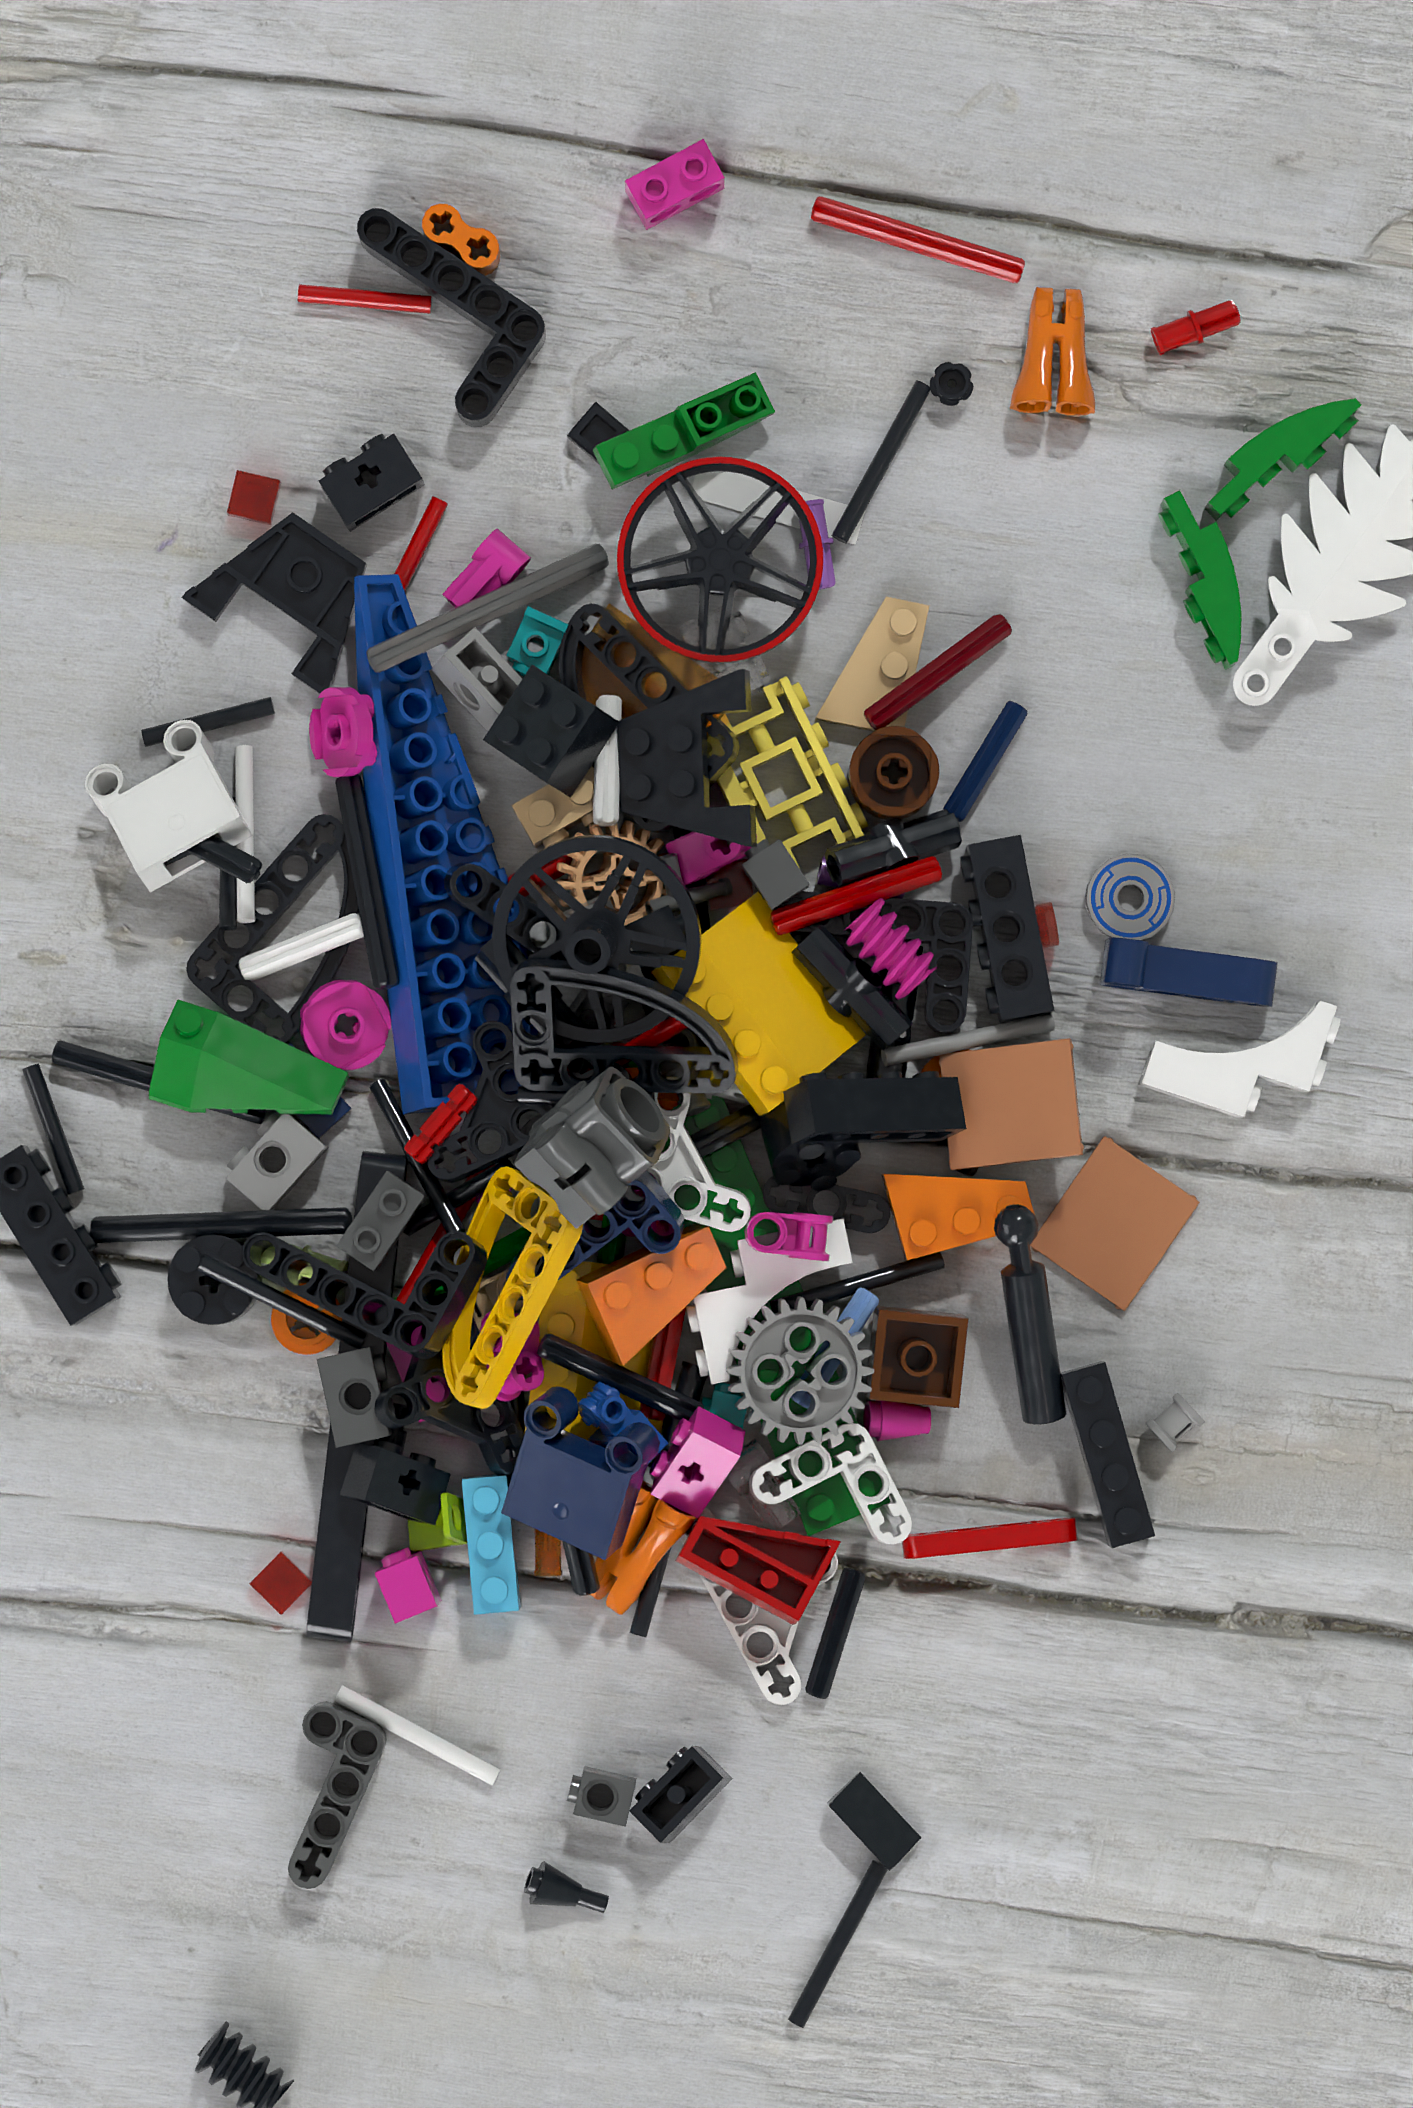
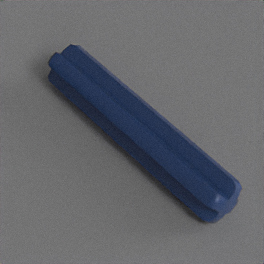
M1008 701L943 807V810L947 809L949 813H954L958 822H962L967 816L1027 716L1028 711L1016 702Z

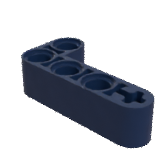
M1109 937L1105 940L1100 985L1242 1005L1272 1007L1278 962L1149 945V942Z
M648 1171L644 1172L629 1185L640 1187L646 1197L641 1201H632L623 1195L612 1208L604 1213L610 1221V1225L607 1227H595L589 1220L583 1223V1230L575 1246V1251L570 1255L559 1279L628 1227L651 1252L665 1254L674 1250L679 1244L685 1225L681 1210ZM657 1220L667 1221L672 1225L674 1232L668 1236L658 1235L653 1231L651 1223ZM524 1247L514 1255L506 1275V1282ZM544 1263L540 1265L536 1277L542 1272Z

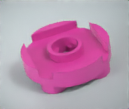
M330 687L323 690L318 698H324L320 709H312L310 716L309 736L312 752L315 759L324 760L329 769L322 770L331 777L355 776L365 766H372L377 758V748L373 741V700L369 695L359 694L351 687Z
M335 980L324 984L313 992L300 1010V1031L306 1048L314 1057L337 1068L355 1070L367 1066L381 1055L386 1046L385 1042L391 1029L389 1009L383 998L375 990L357 980ZM343 1013L347 1017L355 1016L357 1022L352 1025L354 1033L350 1036H346L342 1031L335 1033L334 1026L338 1024L337 1017Z

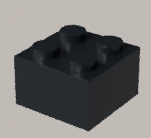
M531 665L483 740L547 784L571 798L620 722L539 668Z

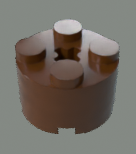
M900 726L883 727L865 737L853 752L848 769L850 791L859 807L872 816L884 820L893 818L905 819L921 811L930 801L939 780V762L930 744L914 730ZM890 763L898 764V771L905 772L906 777H900L897 784H890L889 778L881 774V771L888 769Z

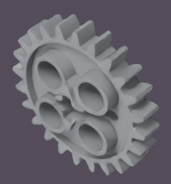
M797 1296L794 1309H790L784 1299H779L778 1313L775 1314L768 1307L762 1306L761 1310L764 1320L758 1322L748 1317L746 1320L752 1332L749 1335L743 1332H736L735 1334L744 1343L742 1349L734 1348L728 1350L729 1354L739 1359L738 1365L726 1368L727 1373L738 1376L739 1381L728 1386V1390L734 1393L742 1392L743 1397L735 1403V1407L738 1410L751 1407L752 1410L749 1412L746 1421L751 1425L762 1418L763 1423L760 1432L767 1436L774 1427H777V1440L783 1443L790 1432H793L794 1439L799 1445H803L806 1432H810L816 1442H821L822 1428L825 1427L835 1436L838 1435L836 1421L842 1419L852 1424L854 1421L848 1409L851 1406L857 1409H864V1404L856 1396L858 1392L866 1393L872 1390L871 1387L861 1382L862 1376L874 1373V1369L862 1365L861 1360L872 1355V1351L864 1348L858 1349L857 1344L864 1339L865 1334L861 1331L852 1334L848 1332L854 1323L851 1317L837 1322L840 1308L832 1306L823 1314V1301L820 1299H815L810 1310L807 1309L806 1302L801 1296ZM805 1326L810 1331L811 1341L805 1349L793 1350L789 1342L790 1334L797 1327ZM824 1341H828L829 1347L805 1367L806 1372L809 1374L805 1380L795 1377L785 1387L781 1395L776 1400H772L770 1397L772 1392L781 1387L794 1375L795 1371L791 1367L795 1361L802 1364L806 1363L817 1351L819 1345ZM765 1359H775L779 1365L777 1377L771 1382H761L757 1375L758 1366ZM829 1359H839L842 1364L841 1376L834 1382H825L821 1376L823 1364ZM797 1391H807L811 1400L809 1408L802 1414H792L789 1409L791 1396Z

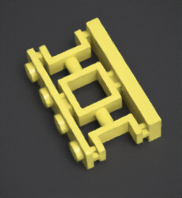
M785 676L779 679L778 682L762 688V692L771 709L734 727L731 726L725 713L715 714L736 737L749 732L759 753L739 763L746 781L739 783L730 766L719 777L717 783L728 806H759L766 822L786 812L788 813L798 835L782 843L799 867L791 849L829 831L836 845L864 836L862 829L868 827V824L858 803L849 805L842 789L849 785L838 762L832 765L829 764L823 749L829 747V743L820 724L817 722L811 725L803 710L809 707L810 704L800 683L797 682L791 685L788 677ZM783 695L810 749L806 752H803L796 736L775 746L764 725L784 715L778 700ZM710 721L708 722L707 727L711 726ZM707 733V741L712 746V751L709 755L723 756L725 752L719 740ZM791 751L809 790L770 807L752 769ZM821 775L848 828V831L842 833L835 817L813 826L803 805L823 795V791L816 779ZM756 818V834L758 844L762 840L766 839V837Z

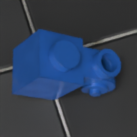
M598 1382L593 1387V1391L588 1392L587 1397L582 1398L578 1402L582 1421L587 1426L592 1425L598 1428L588 1439L592 1443L606 1448L608 1442L627 1426L640 1422L649 1425L657 1433L660 1441L658 1453L668 1444L640 1410L628 1409L625 1402L620 1398L619 1391L614 1387ZM627 1442L629 1450L633 1454L638 1455L635 1447Z

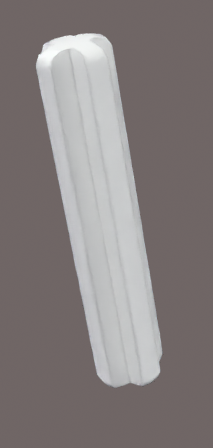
M614 695L599 696L596 701V707L620 721L622 714L621 698ZM617 728L594 761L593 822L599 826H614L619 820L620 784Z
M352 913L244 956L239 960L241 973L245 980L255 981L362 938L364 934L361 918L356 913Z

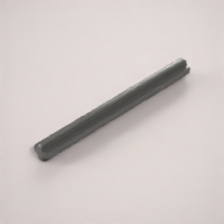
M595 543L368 648L366 651L368 662L376 673L385 671L465 634L474 627L478 628L607 568L609 565L607 553L600 544Z

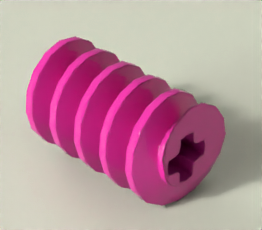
M880 898L845 929H851L852 931L846 944L849 947L860 942L864 944L858 957L861 960L873 955L876 957L871 967L872 973L887 969L888 973L883 981V985L887 987L899 982L901 985L895 995V998L899 1000L907 996L937 967L928 968L934 956L932 952L919 956L916 955L922 942L919 938L904 942L910 929L907 925L894 930L891 928L897 917L895 912L883 916L879 915L885 903Z

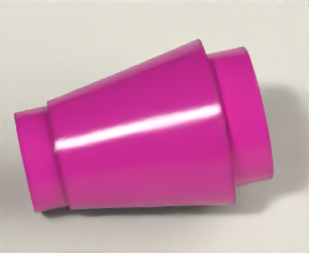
M867 1401L864 1408L863 1425L870 1436L875 1437L877 1442L929 1434L931 1429V1410L929 1407L902 1402Z

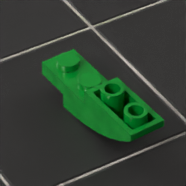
M755 372L678 406L671 413L602 442L593 448V452L613 490L644 475L649 477L688 459L773 415L775 410Z
M1356 398L1330 402L1289 416L1265 429L1227 459L1224 466L1232 473L1234 478L1207 503L1204 509L1216 521L1224 513L1230 518L1234 517L1250 501L1245 495L1248 490L1257 482L1264 488L1282 470L1277 464L1279 461L1292 473L1301 464L1308 470L1327 452L1321 446L1333 434L1340 440L1359 421L1354 414L1362 404Z
M1179 490L1163 499L1160 504L1163 511L1158 513V516L1168 536L1176 535L1183 548V551L1178 554L1186 572L1190 577L1196 574L1199 581L1189 585L1185 590L1188 596L1187 599L1183 600L1185 609L1194 624L1201 622L1208 635V638L1203 640L1204 645L1213 662L1216 664L1221 661L1225 670L1237 663L1241 644L1242 614L1234 565L1217 522L1200 530Z

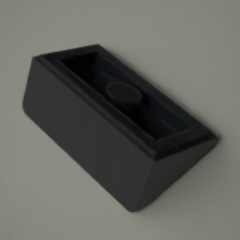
M861 1772L856 1774L827 1802L836 1815L889 1871L922 1838Z

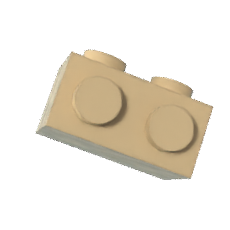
M593 766L590 767L571 798L548 784L511 805L535 848L542 844L547 847L569 837L567 830L583 822L585 827L594 823Z

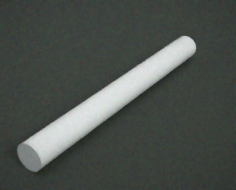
M239 745L235 747L236 806L253 836L238 843L236 848L254 856L253 747ZM236 878L237 922H255L254 880L251 883H245Z
M343 1685L334 1700L338 1704L490 1785H493L500 1772V1769Z

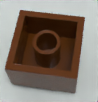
M876 1306L873 1312L869 1349L872 1351V1355L868 1359V1367L874 1369V1373L867 1375L866 1385L871 1387L872 1390L871 1392H866L865 1395L872 1400L959 1408L969 1318L963 1314Z

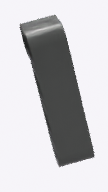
M327 1701L312 1706L304 1716L302 1723L303 1733L310 1742L337 1754L288 1865L289 1877L293 1883L305 1889L316 1888L328 1876L383 1754L387 1741L386 1733L380 1725L342 1706ZM318 1712L331 1714L336 1721L335 1732L330 1735L317 1733L312 1725L313 1716ZM362 1730L373 1733L377 1739L376 1750L368 1754L356 1750L353 1744L355 1733ZM340 1772L354 1774L359 1782L358 1791L350 1795L339 1792L335 1787L336 1775ZM324 1813L336 1816L340 1821L339 1833L333 1836L323 1835L317 1828V1817ZM307 1837L314 1843H307ZM315 1844L322 1846L323 1849L316 1861V1867L321 1869V1872L314 1871L311 1876L304 1875V1866L298 1861H306ZM324 1847L332 1848L331 1853H329Z

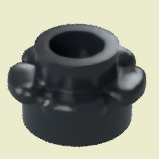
M945 362L935 369V376L930 379V390L933 396L940 398L942 404L955 406L959 404L960 400H967L971 396L974 385L970 381L972 374L966 366L960 363L952 364L951 362ZM949 380H954L956 382V386L954 388H950L947 385V382Z

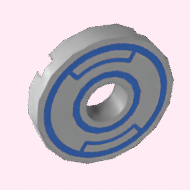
M1126 853L1108 859L1095 870L1087 885L1085 904L1091 920L1102 934L1108 937L1142 941L1153 937L1166 926L1174 911L1175 890L1169 874L1158 862L1145 855ZM1134 886L1141 891L1143 902L1140 908L1128 911L1121 907L1118 902V893L1121 888Z

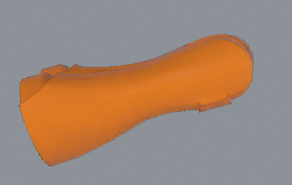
M1036 287L1030 307L1026 352L1021 372L1013 389L1010 409L1023 413H1041L1050 410L1052 406L1053 344L1056 343L1059 348V381L1056 412L1076 416L1094 414L1095 396L1088 374L1085 353V313L1082 292L1080 289H1065L1061 308L1062 323H1052V313H1054L1053 288Z
M644 1480L640 1487L623 1545L606 1560L597 1557L595 1561L600 1588L597 1592L589 1595L600 1600L608 1594L606 1600L607 1607L619 1615L625 1613L637 1600L658 1562L676 1541L687 1532L696 1517L651 1495L652 1484ZM645 1531L643 1537L641 1538L640 1542L638 1543L637 1547L635 1548V1546H636L637 1542L639 1541L641 1535H642L643 1532Z

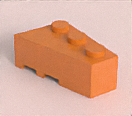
M694 1223L683 1229L679 1244L668 1253L657 1254L644 1247L586 1274L576 1281L610 1360L624 1366L727 1267L709 1226Z

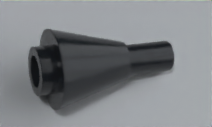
M545 1861L540 1864L539 1868L532 1867L530 1869L524 1887V1893L530 1895L529 1903L533 1905L574 1907L579 1905L604 1913L609 1900L608 1895L583 1888L580 1883Z

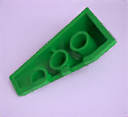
M178 999L160 1036L148 1096L150 1100L191 1113H206V1109H232L233 1113H248V1109L276 1110L279 1114H333L349 1074L340 1068L222 1013Z

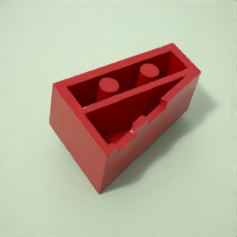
M700 1516L675 1561L786 1622L795 1625L804 1613L841 1541L820 1539L793 1532L770 1530L754 1525Z

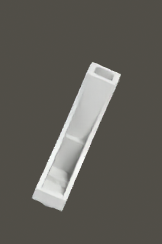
M1318 1001L1295 1026L1278 1038L1264 1045L1238 1052L1204 1053L1154 1041L1151 1044L1138 1085L1237 1118L1245 1117L1247 1110L1254 1112L1262 1090L1261 1086L1255 1085L1257 1077L1303 1093L1309 1092L1312 1085L1319 1086L1327 1061L1320 1058L1325 1043L1333 1044L1340 1026L1341 1019L1334 1017L1337 1006Z
M844 1219L834 1220L832 1224L828 1225L825 1252L830 1255L829 1262L789 1258V1255L762 1253L751 1248L746 1239L737 1240L738 1250L730 1251L735 1278L744 1276L746 1285L698 1294L694 1298L695 1305L686 1306L691 1333L700 1331L704 1349L695 1350L701 1377L709 1375L711 1385L729 1381L730 1374L726 1372V1368L732 1365L734 1356L729 1354L728 1350L737 1348L740 1340L736 1337V1332L744 1333L749 1325L746 1319L748 1317L754 1318L761 1307L774 1295L802 1277L820 1270L853 1263ZM811 1226V1230H810V1240H809V1247H810V1248H811V1243H812L813 1226ZM778 1232L756 1236L755 1239L759 1244L767 1246L774 1243Z

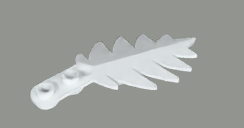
M1392 424L1387 428L1380 457V477L1353 444L1348 443L1345 445L1343 455V487L1348 512L1316 473L1309 475L1308 497L1310 516L1318 550L1288 514L1281 516L1280 538L1282 559L1290 592L1275 576L1268 578L1270 596L1278 615L1233 677V690L1241 702L1250 706H1259L1269 702L1314 641L1340 642L1352 638L1350 631L1332 622L1366 619L1386 614L1406 605V600L1361 583L1363 581L1395 579L1413 574V551L1387 542L1413 538V439L1409 441L1396 425ZM1280 638L1286 639L1290 643V651L1285 656L1278 655L1274 650V643ZM1251 675H1259L1263 679L1264 686L1261 691L1253 692L1248 688L1247 681Z

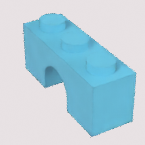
M493 1474L464 1477L462 1479L474 1615L519 1611L521 1608L512 1518L501 1513L509 1488V1476L507 1477V1475L497 1476Z

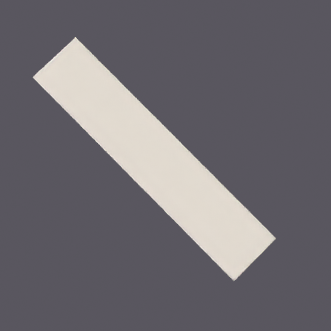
M732 472L695 475L692 485L703 501L743 512L769 488L768 485L759 480ZM798 491L805 501L824 499L823 506L828 537L835 539L831 535L848 505ZM775 492L753 516L765 519L781 500L782 496ZM788 504L776 519V522L800 529L799 518ZM864 513L848 541L850 544H856Z

